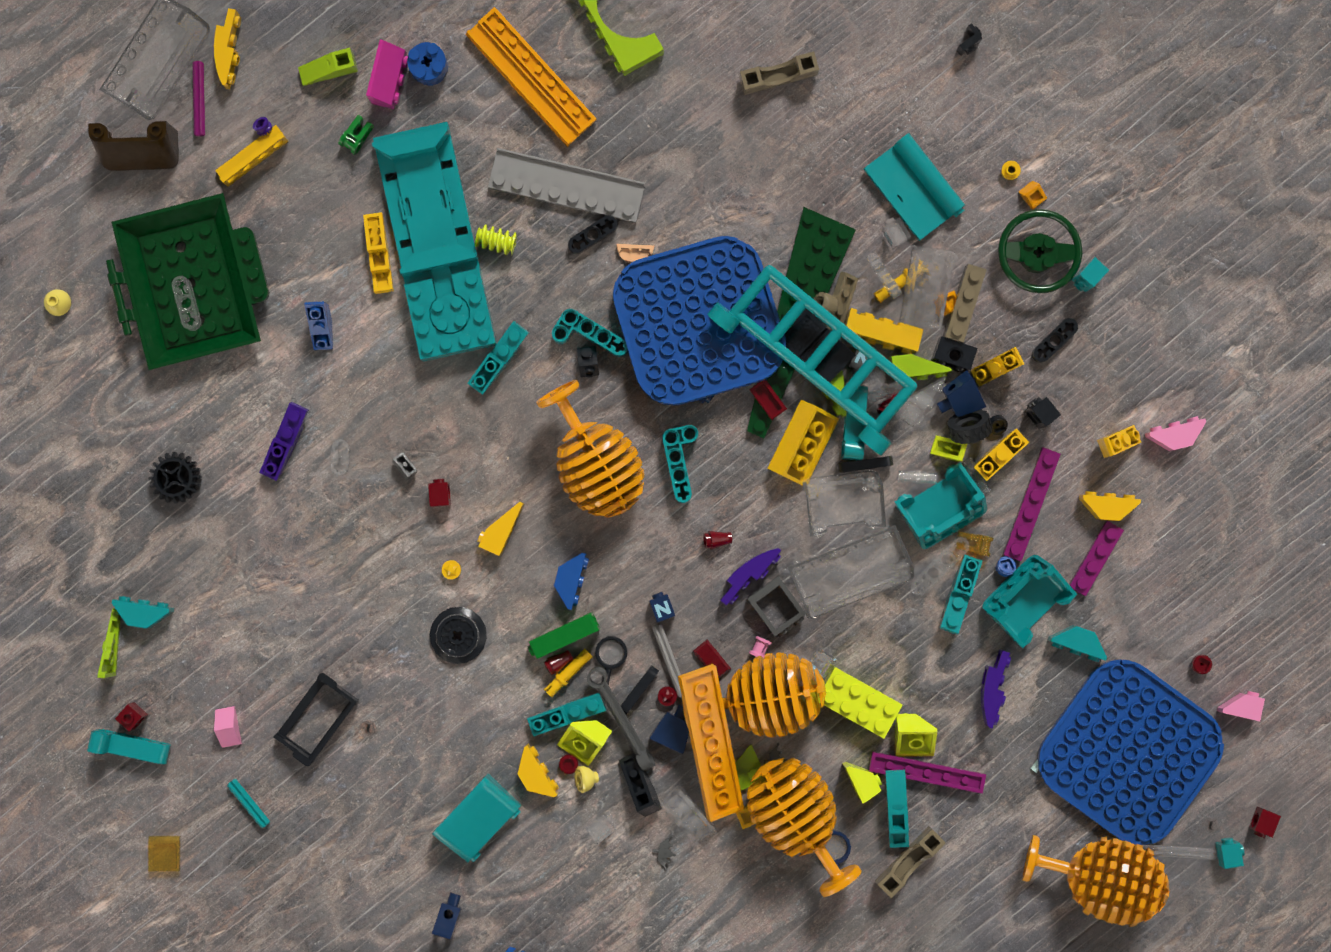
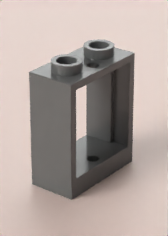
M779 576L747 598L774 636L779 635L781 637L789 631L787 627L793 623L796 626L804 620L803 616L806 614ZM780 586L798 613L775 629L756 602Z

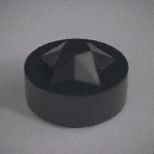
M995 415L990 418L992 425L991 433L999 435L1006 431L1008 422L1002 415Z

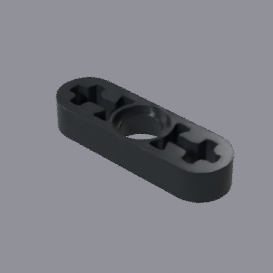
M611 215L604 216L570 238L568 242L569 250L573 254L583 253L614 233L618 226L617 220ZM606 220H608L609 222L613 221V228L609 229L607 227L603 229V232L605 234L602 235L600 229L597 226L600 225L602 228L606 225ZM596 230L598 238L590 240L587 237L588 232ZM584 235L585 240L589 244L585 245V242L580 244L581 248L579 250L577 248L573 249V242L582 241L583 238L581 236Z
M1072 318L1063 320L1033 349L1032 358L1038 363L1047 361L1077 332V322ZM1065 323L1067 325L1071 323L1073 331L1069 330L1062 335L1060 332L1066 328ZM1052 335L1059 337L1060 343L1058 346H1053L1050 343ZM1045 347L1050 348L1044 353L1045 358L1037 356L1039 354L1037 350L1041 351Z
M892 456L837 464L838 473L894 465Z
M651 665L621 704V708L626 715L658 674L659 670Z

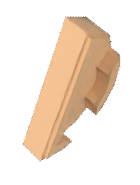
M617 244V251L624 261L632 263L638 259L652 256L655 246Z

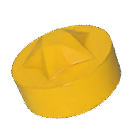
M446 561L442 566V574L447 579H456L461 574V566L457 561Z

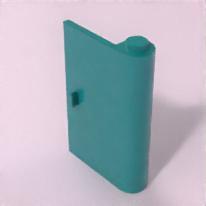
M910 133L902 137L893 147L863 169L919 241L953 215L956 218L965 211L963 209L965 206L963 201Z

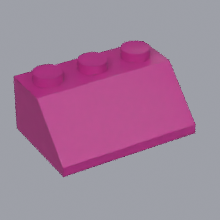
M381 39L379 40L366 96L373 105L394 109L395 104L398 105L400 100V93L398 91L399 87L404 84L405 75H403L404 67H408V54L405 49Z

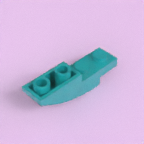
M513 321L467 384L483 395L519 350L520 345L530 332Z
M964 554L945 603L944 614L939 626L940 629L956 635L959 634L969 599L974 591L982 560Z
M598 692L527 718L534 737L604 712L607 708L602 696Z
M885 770L890 848L909 847L905 770Z

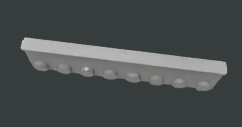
M497 148L488 188L603 216L611 215L616 219L636 223L645 183Z

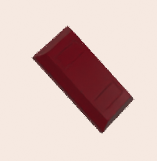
M766 379L749 389L771 420L787 410Z
M708 639L693 650V653L704 666L716 665L719 679L731 670L730 666Z

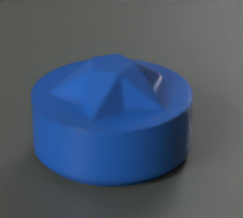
M1002 557L996 563V571L1001 576H1011L1016 570V563L1010 557Z

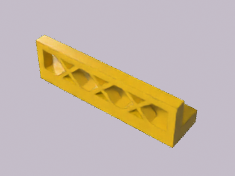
M277 125L272 127L271 131H269L270 133L267 132V135L257 138L215 170L220 180L226 186L232 185L288 142Z

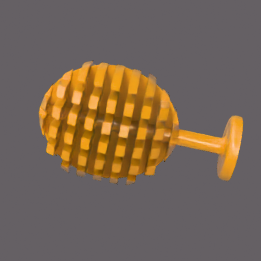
M572 380L550 391L536 401L539 408H545L557 403L571 428L561 440L566 443L560 445L557 450L556 457L561 458L556 463L557 471H561L558 476L561 483H564L563 489L565 493H570V500L574 503L578 502L577 506L580 509L588 510L589 514L606 518L619 516L628 511L640 499L637 496L643 493L644 482L641 480L644 478V469L640 468L642 466L641 458L636 457L638 455L636 447L631 446L632 442L629 438H622L624 433L620 430H613V426L605 423L580 422L567 399V396L579 388L578 380Z
M777 652L776 657L773 653H768L764 655V658L761 655L755 657L753 663L749 660L743 664L742 670L739 668L733 675L730 685L728 684L726 697L722 699L724 709L729 710L734 721H738L740 728L747 732L752 730L758 736H763L765 733L767 737L775 738L777 733L779 737H785L788 732L791 735L798 733L799 727L802 730L809 726L810 720L813 722L818 717L820 703L821 708L824 706L826 688L819 670L816 668L813 671L810 661L804 658L800 660L797 655L788 654L787 658L785 653ZM683 704V711H684V716H685V720H686V724H687V719H686V714H685V709H684V704Z
M791 757L785 762L782 761L784 758L769 761L757 770L751 782L755 781L748 788L747 798L750 800L747 803L748 811L752 812L750 815L752 823H757L755 828L758 833H763L762 838L767 843L772 842L771 846L778 851L783 850V853L793 857L798 853H801L799 856L815 852L830 875L820 886L819 891L821 895L828 897L851 884L861 874L862 870L856 864L849 865L840 870L825 847L832 837V830L835 827L837 818L835 816L836 805L835 802H832L834 798L832 792L828 790L827 783L821 780V775L816 771L812 772V767L809 765L799 764L801 763L800 760Z
M1036 835L1031 837L1022 881L1029 882L1031 880L1035 866L1067 874L1069 890L1071 888L1073 893L1072 899L1078 905L1081 904L1083 907L1082 912L1087 916L1091 913L1093 918L1104 920L1107 923L1121 926L1129 924V927H1134L1142 921L1150 920L1156 913L1161 911L1167 902L1170 889L1167 874L1165 875L1164 873L1165 864L1153 857L1154 851L1149 847L1145 851L1143 845H1134L1131 842L1121 841L1116 838L1107 840L1106 836L1101 837L1097 842L1086 844L1079 852L1077 851L1069 863L1038 854L1040 838Z

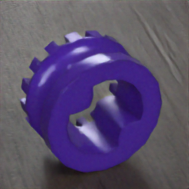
M260 117L254 122L253 129L257 131L259 136L267 135V132L270 133L272 124L266 117Z

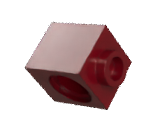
M434 479L433 483L428 484L430 507L451 506L450 483L445 482L444 479Z
M133 702L127 704L115 720L128 731H132L143 722L148 714Z
M1257 806L1249 828L1254 830V834L1265 839L1267 835L1273 838L1281 816Z

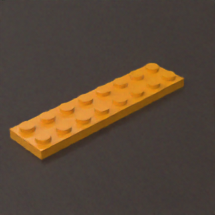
M711 664L678 676L706 818L709 822L744 810L716 665Z

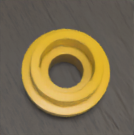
M1007 161L1001 168V173L1007 180L1016 179L1021 172L1019 164L1015 161ZM1013 167L1014 173H1010L1008 168Z

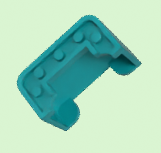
M961 462L949 466L946 469L945 479L914 498L910 494H903L895 501L897 509L922 549H928L983 516L988 509L984 494Z
M1032 555L984 601L982 608L1021 648H1024L1031 642L1033 637L1030 628L1055 603L1067 605L1078 594L1052 564L1038 555Z
M487 773L432 834L466 862L470 860L474 862L481 855L480 849L510 818L514 820L521 812L519 810L521 804Z

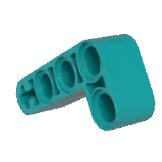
M566 309L552 330V337L558 344L566 343L575 331L616 357H623L628 352L624 339L574 309ZM574 314L576 319L574 322L568 323L565 320L566 316ZM586 323L592 325V330L589 333L582 331V326ZM558 330L566 332V336L563 339L556 338L555 334ZM602 333L609 336L608 341L605 343L598 341V336ZM612 338L615 339L613 342L616 345L623 344L624 351L616 352V347L611 344Z
M859 386L850 399L866 411L868 386ZM846 411L841 459L863 460L865 443L858 435L865 426Z
M692 425L668 429L662 436L674 496L680 503L688 502L692 496L682 445L693 443L698 438V430ZM687 429H692L695 432L693 439H687L684 436V432ZM667 434H675L677 437L676 441L668 443L665 439ZM672 452L680 454L681 458L678 462L670 460L669 456ZM677 470H681L685 474L684 479L681 481H677L673 477L674 472ZM687 482V486H683V488L689 495L686 496L685 500H682V497H678L680 486L676 488L675 484Z
M96 729L91 731L87 751L95 754L111 753L157 764H167L171 744L115 731Z

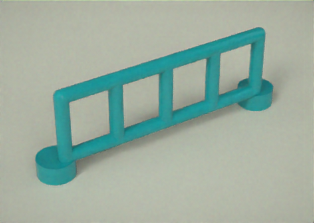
M767 265L731 310L717 302L707 315L730 334L738 325H741L866 426L858 437L872 450L882 456L892 443L881 431L915 392L917 383L772 265ZM771 279L792 296L796 302L769 334L743 312ZM805 308L832 329L806 362L802 361L779 342ZM842 337L868 359L840 391L817 373L815 368ZM878 366L903 386V388L875 420L854 403L850 397L874 368Z

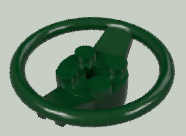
M1030 210L1016 216L1003 230L998 245L999 262L1007 278L1017 287L1032 293H1049L1064 287L1076 275L1082 260V242L1076 228L1064 216L1050 210ZM1034 217H1046L1063 225L1071 235L1074 245L1055 243L1053 237L1041 233L1032 234L1024 239L1023 242H1007L1013 229L1021 222ZM1037 249H1039L1042 253V255H1040L1039 258H1037L1036 255H1034L1033 253ZM1007 259L1021 263L1027 269L1026 271L1031 273L1044 272L1054 264L1073 261V264L1068 273L1059 281L1049 285L1037 286L1019 279L1012 272Z

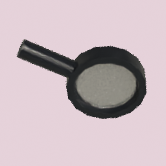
M616 636L603 638L595 649L597 661L607 672L608 678L606 682L608 685L612 669L620 667L627 658L626 644Z

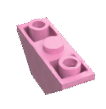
M1198 416L1187 419V423L1180 424V421L1169 423V428L1153 427L1150 428L1149 433H1145V437L1168 451L1192 446L1203 429L1206 419L1199 420Z

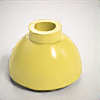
M51 290L44 298V307L50 314L61 316L69 311L71 298L63 290Z
M578 766L576 768L574 778L578 791L585 793L595 783H598L599 776L596 771L593 772L585 766Z

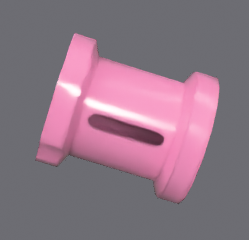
M756 636L755 645L749 651V654L756 657L761 655L764 658L767 648L772 642Z

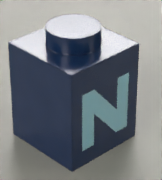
M663 592L652 595L653 599L649 601L657 622L675 616L668 594L664 595Z

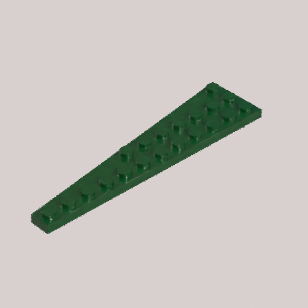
M803 207L786 277L813 299L820 292L828 293L856 229ZM782 290L777 309L780 321L796 302L784 290ZM784 360L777 371L766 379L780 400L795 370ZM755 398L747 432L764 439L772 420Z

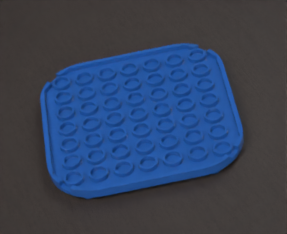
M719 236L638 259L621 271L613 289L615 309L637 382L643 392L654 401L665 405L686 404L761 382L772 376L780 367L783 359L741 325H738L730 334L707 315L717 302L731 310L764 269L759 255L752 246L735 237ZM767 283L743 313L770 334L780 322L769 284ZM783 335L779 342L786 347L785 335Z
M1112 660L1101 664L1089 675L1048 732L1039 748L1038 768L1043 781L1051 790L1118 839L1131 842L1134 845L1153 844L1162 840L1170 833L1218 766L1224 750L1222 731L1216 720L1209 713L1141 664L1130 660Z

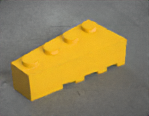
M850 308L847 312L844 323L869 345L875 346L877 343L883 345L882 348L887 350L900 349L903 354L918 352L924 330L898 322L896 325L893 324V320L887 318H879L877 320L873 314L867 312L857 314V309Z

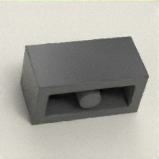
M403 452L393 458L392 463L406 480L416 475L417 469Z

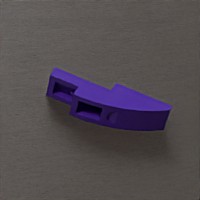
M293 402L289 403L277 435L273 438L262 464L260 474L275 481L279 479L304 427L303 423L309 409Z
M779 548L768 550L741 565L726 580L732 586L720 601L725 605L728 603L732 605L739 596L736 593L740 588L744 590L751 582L749 580L750 576L758 580L759 578L763 579L769 572L768 566L771 563L775 564L780 559L781 555L779 553L781 550Z
M1000 649L994 666H985L981 684L982 715L985 726L989 728L997 725L1000 716L998 714L999 708L1003 707L1006 700L1005 692L999 690L998 687L1002 686L1005 675H1003L1005 668L1009 667L1011 657H1009V652Z

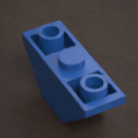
M324 301L305 302L304 306L313 349H333L332 318L329 305Z
M581 553L558 567L554 587L567 609L570 610L573 609V606L577 607L579 595H576L578 587L582 588L584 577L581 576L582 570L587 569L589 558H586V553Z

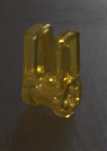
M957 532L958 538L972 540L976 544L975 546H970L966 543H956L955 549L990 557L989 549L994 538Z

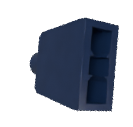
M968 371L963 372L943 387L942 391L946 399L937 403L941 413L952 409L957 417L986 407L978 387Z
M678 705L675 714L667 711L650 735L651 740L681 754L685 751L689 736V729L682 705Z
M450 892L447 903L443 902L441 904L432 934L447 939L453 938L462 909L458 907L461 895ZM447 910H451L453 912L451 918H448L446 916Z

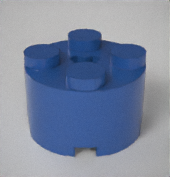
M420 43L408 53V68L415 80L424 85L433 86L444 79L448 71V62L442 49L435 43ZM426 62H430L429 67H426Z

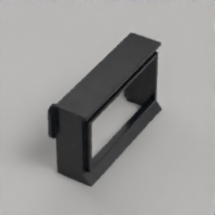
M322 672L273 738L292 750V755L295 759L305 766H310L359 699ZM326 684L349 700V703L313 752L309 753L286 735L322 686Z

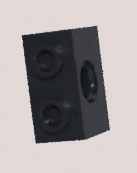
M941 336L938 338L931 360L944 366H952L954 371L963 373L971 370L978 348ZM951 351L958 353L957 361L950 358L949 354Z

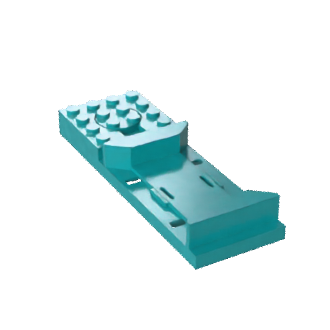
M448 122L373 138L372 147L375 149L401 264L400 274L405 282L404 288L420 360L425 362L496 346L497 340ZM452 160L453 167L441 168L440 162ZM396 172L397 179L387 181L386 174ZM467 226V234L456 236L455 229ZM411 239L412 246L402 248L401 241Z

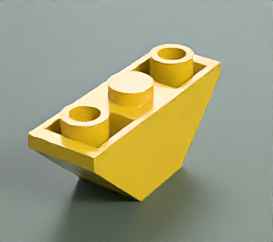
M1014 347L971 369V372L980 387L1024 365V362L1017 348Z
M1132 425L1102 437L1097 442L1103 457L1106 458L1141 443L1139 432Z
M1016 428L993 446L973 468L985 481H988L1021 451L1029 441Z
M1085 491V495H1079V500L1097 520L1120 521L1141 503V499H1135V495L1123 494V498H1119L1114 493H1104V496H1097V492Z
M528 743L523 749L517 773L527 791L550 797L557 796L559 787L554 779L550 780L547 775L549 773L547 766L544 762L540 763L537 758L539 756L538 751Z

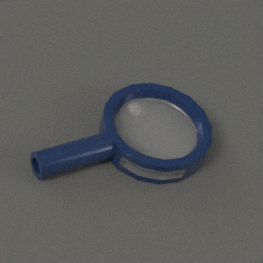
M832 830V837L825 847L840 869L839 863L848 858L851 852V844L844 833Z

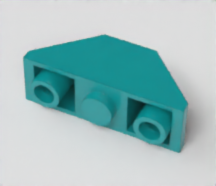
M119 596V599H112V605L127 626L152 628L174 612V608L169 607L168 603L157 602V605L150 604L149 600L138 599V602L131 601V597Z
M1072 625L1049 636L1047 641L1052 642L1051 646L1062 650L1063 647L1070 648V653L1079 656L1082 653L1089 655L1088 659L1099 663L1100 659L1105 661L1107 659L1102 645L1093 631Z

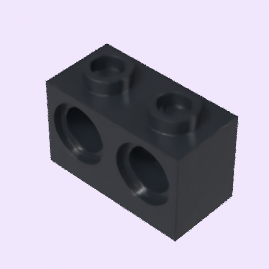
M1040 397L1035 398L1026 405L1028 409L1024 411L1038 429L1047 427L1061 416L1060 412L1047 397L1042 399Z

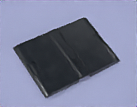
M805 308L793 323V326L784 334L786 348L806 362L831 331L813 313ZM839 339L815 368V371L828 382H831L856 354Z

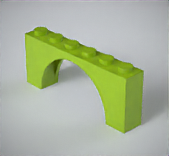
M578 0L580 6H585L588 12L585 14L589 22H594L597 29H595L598 38L605 41L606 45L604 48L607 54L614 57L615 62L613 63L618 73L622 72L626 76L664 55V49L655 33L641 38H629L616 34L602 21L597 9L598 0Z

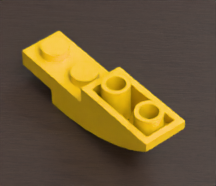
M228 8L224 26L216 25L214 36V58L217 73L222 85L228 90L235 83L236 75L234 71L240 62L239 53L232 47L236 45L237 35L235 34L237 28L241 25L240 14L235 9Z

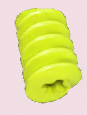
M485 224L482 229L479 227L477 230L475 247H479L481 244L482 248L486 249L489 245L490 251H493L496 247L497 253L504 249L505 255H508L511 251L512 256L517 234L514 232L512 237H510L509 230H507L503 235L501 228L495 233L494 226L488 231Z

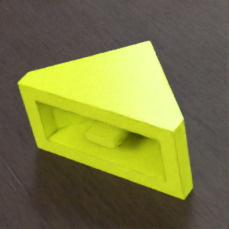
M936 435L930 454L955 462H962L968 444L956 443L950 438Z

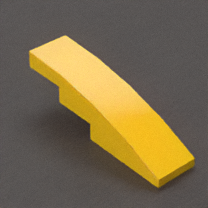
M383 213L363 215L374 293L393 292L391 263Z

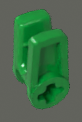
M357 115L338 142V145L341 147L345 146L354 155L360 151L363 143L374 128L371 122H367L360 133L355 135L358 129L362 127L364 121L360 115Z

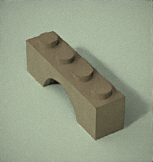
M813 51L795 56L793 59L771 67L758 66L740 71L739 79L743 93L747 95L817 76L819 67Z
M967 264L964 267L956 302L947 321L943 337L964 343L987 269Z
M928 826L875 882L892 898L905 885L913 871L925 860L933 857L946 842Z

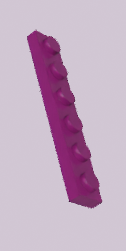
M1041 447L1002 555L1022 562L1059 461L1060 453Z
M873 751L868 771L886 774L885 770H905L906 779L982 794L986 774Z

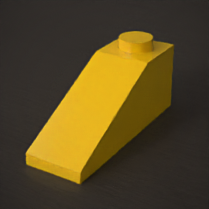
M517 503L490 525L485 532L481 531L477 542H480L478 547L501 556L524 503Z

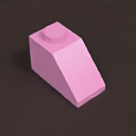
M1247 691V694L1239 693L1217 707V711L1260 721L1265 699L1260 698L1259 693Z

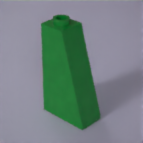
M592 611L530 640V645L527 647L531 656H536L538 659L599 631L600 626Z

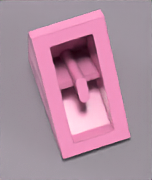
M235 706L215 710L214 732L222 748L242 744Z

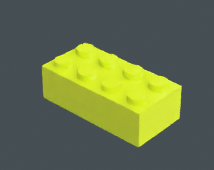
M832 666L824 681L826 688L824 706L882 738L886 737L903 706L901 703L835 666Z

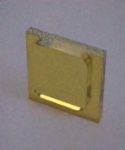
M149 836L148 872L180 871V836Z

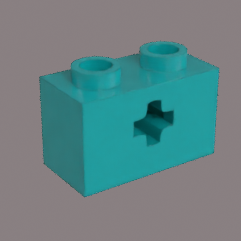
M1094 257L1073 277V285L1078 290L1087 292L1095 287L1109 269Z

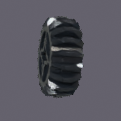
M172 452V455L165 453V459L158 457L160 464L153 463L156 469H150L149 472L154 473V477L150 476L148 479L154 480L150 487H156L153 493L156 495L160 493V500L166 497L167 503L173 501L174 504H178L179 500L186 502V497L191 499L192 494L190 492H198L194 487L201 486V483L196 482L197 479H202L201 475H196L201 469L194 468L197 465L196 461L190 463L191 456L185 458L184 453H180L179 456L177 452ZM171 463H181L180 466L176 467L174 470L166 468ZM186 468L189 473V482L184 478ZM162 474L166 477V482L164 486L162 484L161 479ZM171 474H178L179 481H173ZM177 485L185 488L179 493H170V490L174 489Z

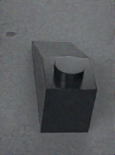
M633 753L620 759L619 762L637 813L646 817L661 810L662 807L647 772L643 771L639 766L636 754Z

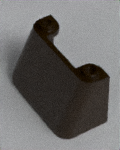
M155 121L149 124L147 127V137L112 138V133L108 131L105 125L101 123H88L89 137L103 167L110 171L172 169L178 164V131L167 121Z

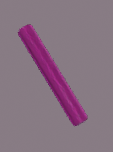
M202 61L193 62L194 135L197 137L205 136L204 63Z

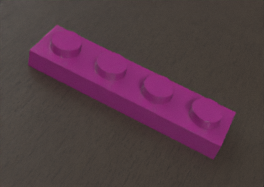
M1108 520L1105 521L1069 583L1074 591L1083 596L1087 595L1121 537L1123 529Z

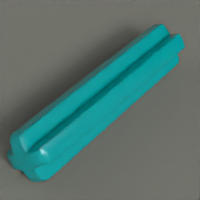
M233 779L227 784V787L260 828L266 827L270 820L237 779Z

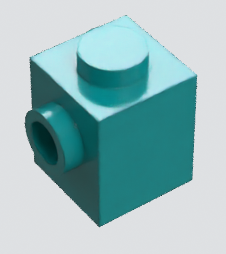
M1223 838L1221 842L1215 843L1219 866L1224 869L1244 866L1242 856L1245 855V852L1240 842L1233 840V838Z

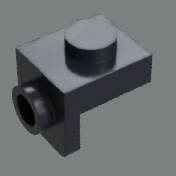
M972 23L966 28L970 38L957 48L960 56L965 53L969 55L977 49L976 45L982 40L981 31L977 26L974 27Z
M596 346L577 348L580 377L590 378L598 376L599 368Z

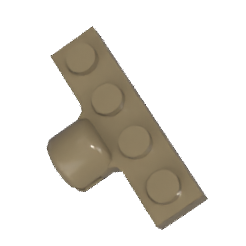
M840 272L833 295L820 292L814 297V300L844 323L859 278L847 272ZM824 323V325L831 331L832 329Z

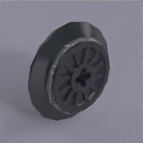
M452 607L441 612L433 621L430 629V643L435 653L444 661L453 664L467 663L477 658L484 649L487 639L486 626L481 617L473 610L464 607ZM454 631L462 632L461 640L453 638L455 636Z

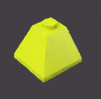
M898 714L895 720V756H934L937 728L917 714Z
M597 720L572 722L557 746L589 766L605 744L612 730Z
M848 762L842 763L862 803L867 802L881 792L880 785H882L878 774L874 775L873 772Z

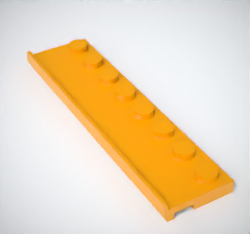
M495 7L482 17L471 30L467 31L466 37L566 147L597 121L596 117Z

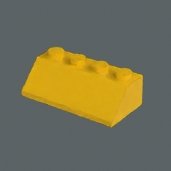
M800 400L767 469L806 487L839 418L811 403Z

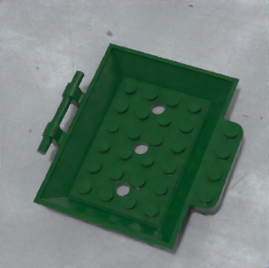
M224 193L111 222L124 272H116L113 259L106 260L109 285L113 289L118 309L116 313L119 323L122 324L124 336L132 335L129 322H137L148 370L261 341L252 305L265 302L269 298L270 292L255 234L247 227L233 230ZM181 242L186 244L184 252L177 251V245ZM189 279L195 280L196 284L193 289L186 287V282ZM120 285H127L133 309L125 308ZM198 316L205 318L202 326H197L195 323Z

